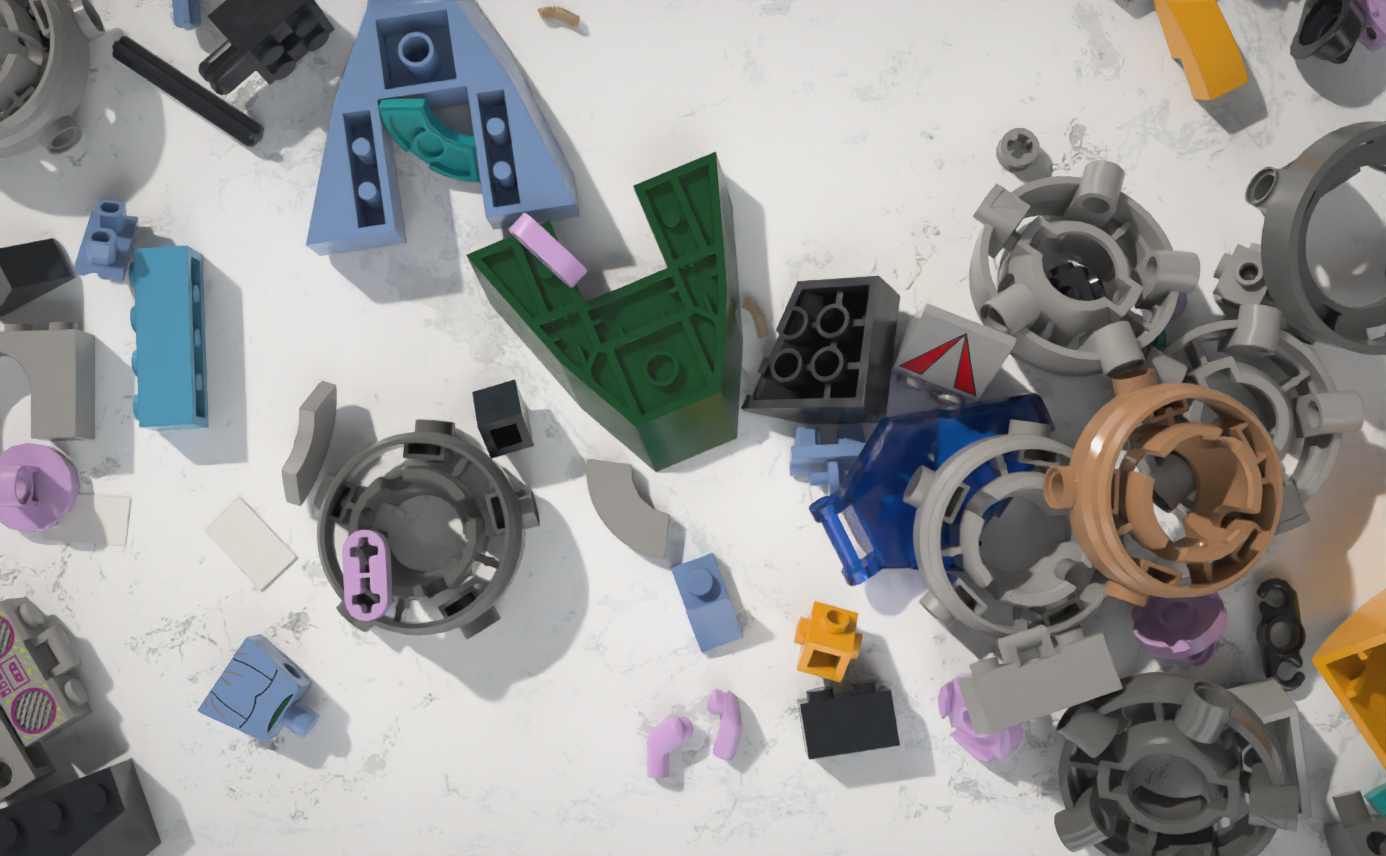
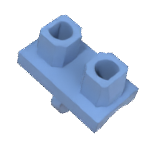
M105 199L97 200L94 211H91L75 262L76 275L85 276L97 273L98 277L104 280L113 278L124 281L139 227L138 217L126 215V204L124 202Z
M860 424L838 427L837 444L821 445L820 428L815 426L798 427L796 429L794 446H791L790 476L809 475L810 486L827 485L828 497L838 498L839 485L855 484V473H870L871 458L874 456L873 442L866 443Z

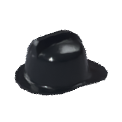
M1306 0L1298 30L1290 46V55L1296 60L1314 56L1334 64L1345 63L1364 29L1366 22L1363 11L1354 0Z

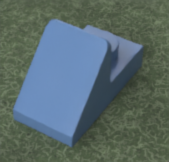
M713 553L671 568L701 652L743 637Z

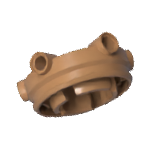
M1152 368L1136 370L1112 378L1115 398L1105 404L1086 425L1073 450L1069 466L1055 465L1047 470L1043 489L1048 506L1052 509L1068 510L1069 521L1080 548L1094 567L1108 578L1103 593L1106 596L1145 608L1149 595L1165 598L1198 597L1218 592L1230 586L1248 573L1261 558L1273 538L1280 518L1283 502V476L1278 454L1269 433L1248 407L1222 392L1188 383H1158L1155 369ZM1186 398L1202 402L1218 415L1210 423L1174 420L1175 415L1189 411ZM1129 439L1130 448L1122 459L1119 469H1115L1119 454L1125 442ZM1171 451H1176L1189 462L1195 474L1196 496L1192 508L1182 519L1186 536L1175 542L1166 535L1154 513L1152 495L1155 479L1147 474L1134 471L1145 454L1165 458ZM1231 511L1242 512L1240 518L1227 517L1225 515ZM1112 514H1119V517L1113 520ZM1129 533L1132 539L1140 546L1153 552L1158 557L1172 562L1187 563L1186 567L1189 570L1190 577L1181 581L1183 573L1148 560L1129 556L1119 536Z

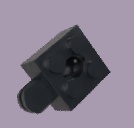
M225 0L207 17L228 40L199 64L198 71L205 81L210 82L211 88L219 95L229 94L255 71L271 85L275 80H281L290 75L296 67V62L309 51L313 52L320 49L327 42L329 34L335 28L315 0Z

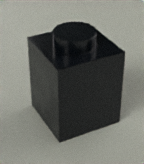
M515 379L472 392L477 427L491 459L534 446L528 411Z

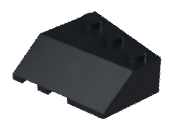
M880 276L797 281L776 328V331L779 333L777 341L769 358H763L757 371L761 374V377L753 395L747 394L741 409L750 413L802 424L885 423L900 295Z
M132 758L0 809V856H147L161 844Z

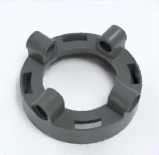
M1369 121L1341 127L1326 134L1304 150L1288 169H1276L1271 166L1261 169L1248 184L1245 200L1251 206L1266 213L1261 237V263L1263 276L1272 301L1277 309L1283 311L1280 329L1299 339L1302 343L1314 345L1315 342L1360 354L1386 355V332L1384 336L1370 340L1366 330L1367 328L1386 324V298L1367 306H1342L1329 299L1318 288L1309 271L1306 258V234L1309 221L1317 203L1326 190L1343 175L1363 166H1368L1386 174V121Z

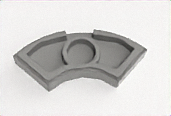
M321 381L299 408L297 435L292 451L281 469L287 503L301 507L322 469L335 423L337 406L336 384Z
M587 459L586 475L589 494L593 506L604 525L613 535L630 548L652 557L664 559L670 514L653 509L640 497L633 483L631 464Z

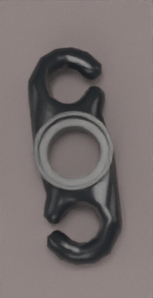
M1270 578L1261 583L1256 591L1257 596L1265 598L1271 590L1277 589L1284 594L1283 604L1278 608L1270 606L1265 601L1259 603L1258 609L1262 620L1257 626L1256 637L1261 649L1265 678L1273 677L1285 692H1289L1302 685L1305 675L1297 671L1290 680H1283L1277 674L1278 667L1282 662H1289L1296 668L1302 667L1303 659L1300 655V650L1305 643L1306 633L1301 623L1297 592L1287 581L1280 578ZM1278 622L1286 623L1291 630L1290 642L1281 648L1276 647L1270 639L1271 628Z

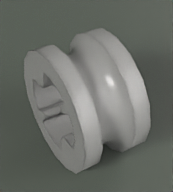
M1014 128L1009 130L999 141L996 148V157L999 164L1009 171L1019 172L1026 169L1038 156L1039 141L1034 133L1028 129ZM1016 140L1024 143L1022 149H1028V153H1024L1020 159L1011 156L1014 150L1008 151L1007 149Z

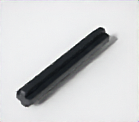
M122 36L113 43L112 56L116 60L247 147H254L262 140L264 127L260 123L130 37Z

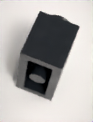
M878 680L851 683L852 691L834 693L833 687L807 690V698L797 699L804 748L808 759L900 746L891 690L886 686H879Z

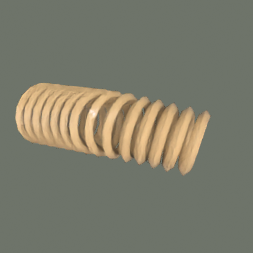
M554 5L553 8L552 6L537 9L543 21L544 18L546 20L556 18L564 23L566 22V24L569 23L574 28L578 26L580 21L579 15L577 16L571 13V11L563 9V7H555Z
M746 297L742 308L752 314L751 316H753V320H756L754 321V323H757L755 324L757 326L755 329H758L756 332H759L757 335H760L757 338L769 335L763 310H761V307H758L759 304H756L754 300Z

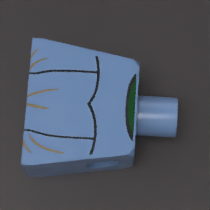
M262 634L245 638L197 710L209 718L262 741L276 737L284 726L304 739L320 717L319 714L300 702L312 684L310 679Z

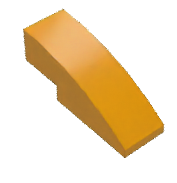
M1153 0L1171 57L1181 59L1193 99L1211 101L1250 82L1240 51L1216 0Z

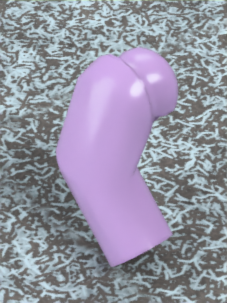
M715 689L711 692L707 708L711 714L721 715L713 754L720 759L732 760L743 729L738 697L730 690L725 693Z
M676 715L667 717L650 732L647 738V777H669V752L678 746L681 741L688 742L693 736V724L688 718H679Z

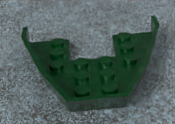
M716 151L633 185L636 197L667 268L587 302L583 301L577 284L573 288L566 285L514 236L466 255L491 306L580 408L655 472L737 438L743 332L733 208ZM550 220L539 224L558 241Z

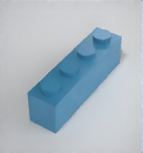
M187 245L133 249L134 262L129 265V280L131 286L135 289V306L130 311V323L133 331L136 333V350L132 353L131 364L138 382V394L133 399V413L136 420L139 421V428L153 431L209 428L203 254Z

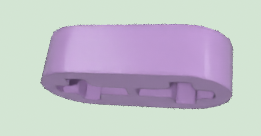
M525 212L509 228L512 235L570 288H573L588 272L567 249Z
M373 530L356 531L348 536L343 545L344 601L346 609L351 616L358 620L369 621L381 618L388 612L392 604L391 551L388 540L381 533ZM368 537L369 545L377 546L378 555H373L369 559L370 572L365 573L364 557H356L355 553L356 547L363 546L364 538ZM367 577H370L371 592L380 595V603L373 604L371 612H367L366 605L358 604L357 600L358 595L366 592Z

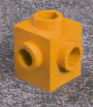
M814 601L809 617L800 616L797 624L794 643L800 644L801 647L796 670L841 683L850 659H857L862 643L863 634L856 632L858 613Z

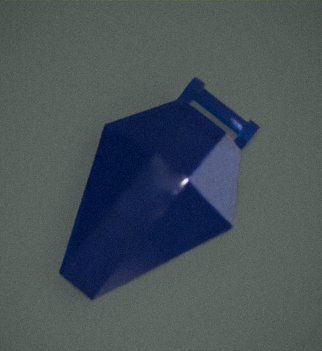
M1029 392L881 418L838 490L829 496L817 499L809 506V511L814 521L822 524L843 565L841 573L849 586L862 584L882 569L911 568L919 570L913 541L917 508L903 501L905 489L912 475L922 465L936 472L950 456L963 447L983 438L1008 434L1010 419L1051 425V432L1055 431V426L1041 396ZM989 460L974 469L962 481L970 486V489L953 523L960 522L965 506L977 490L995 478ZM1004 460L1007 464L1008 473L1032 471L1035 466L1034 464ZM1007 497L995 502L984 512L981 517L985 520L982 532L993 516L1001 517L1013 497ZM841 512L856 542L867 554L862 559H859L838 517V514ZM942 522L940 546L943 544L950 545L949 523ZM979 540V547H981L983 543ZM953 556L942 557L945 571H965L955 565Z

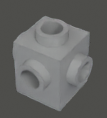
M1251 243L1249 248L1237 244L1232 255L1225 253L1222 256L1213 276L1219 279L1213 291L1215 301L1239 310L1241 305H1264L1267 299L1272 301L1263 276L1260 244ZM1248 274H1253L1257 276L1255 279L1249 281L1242 279L1244 276Z

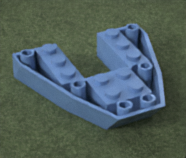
M368 0L332 107L306 246L319 256L407 243L392 136L385 127L378 109L381 99H426L430 109L463 104L470 105L485 216L493 230L511 227L524 212L537 223L580 217L574 174L513 55L473 0Z

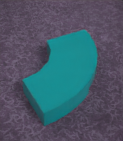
M381 99L378 109L385 127L405 152H412L419 159L429 164L428 169L438 174L460 181L481 183L474 136L462 135L445 127L432 114L426 99Z

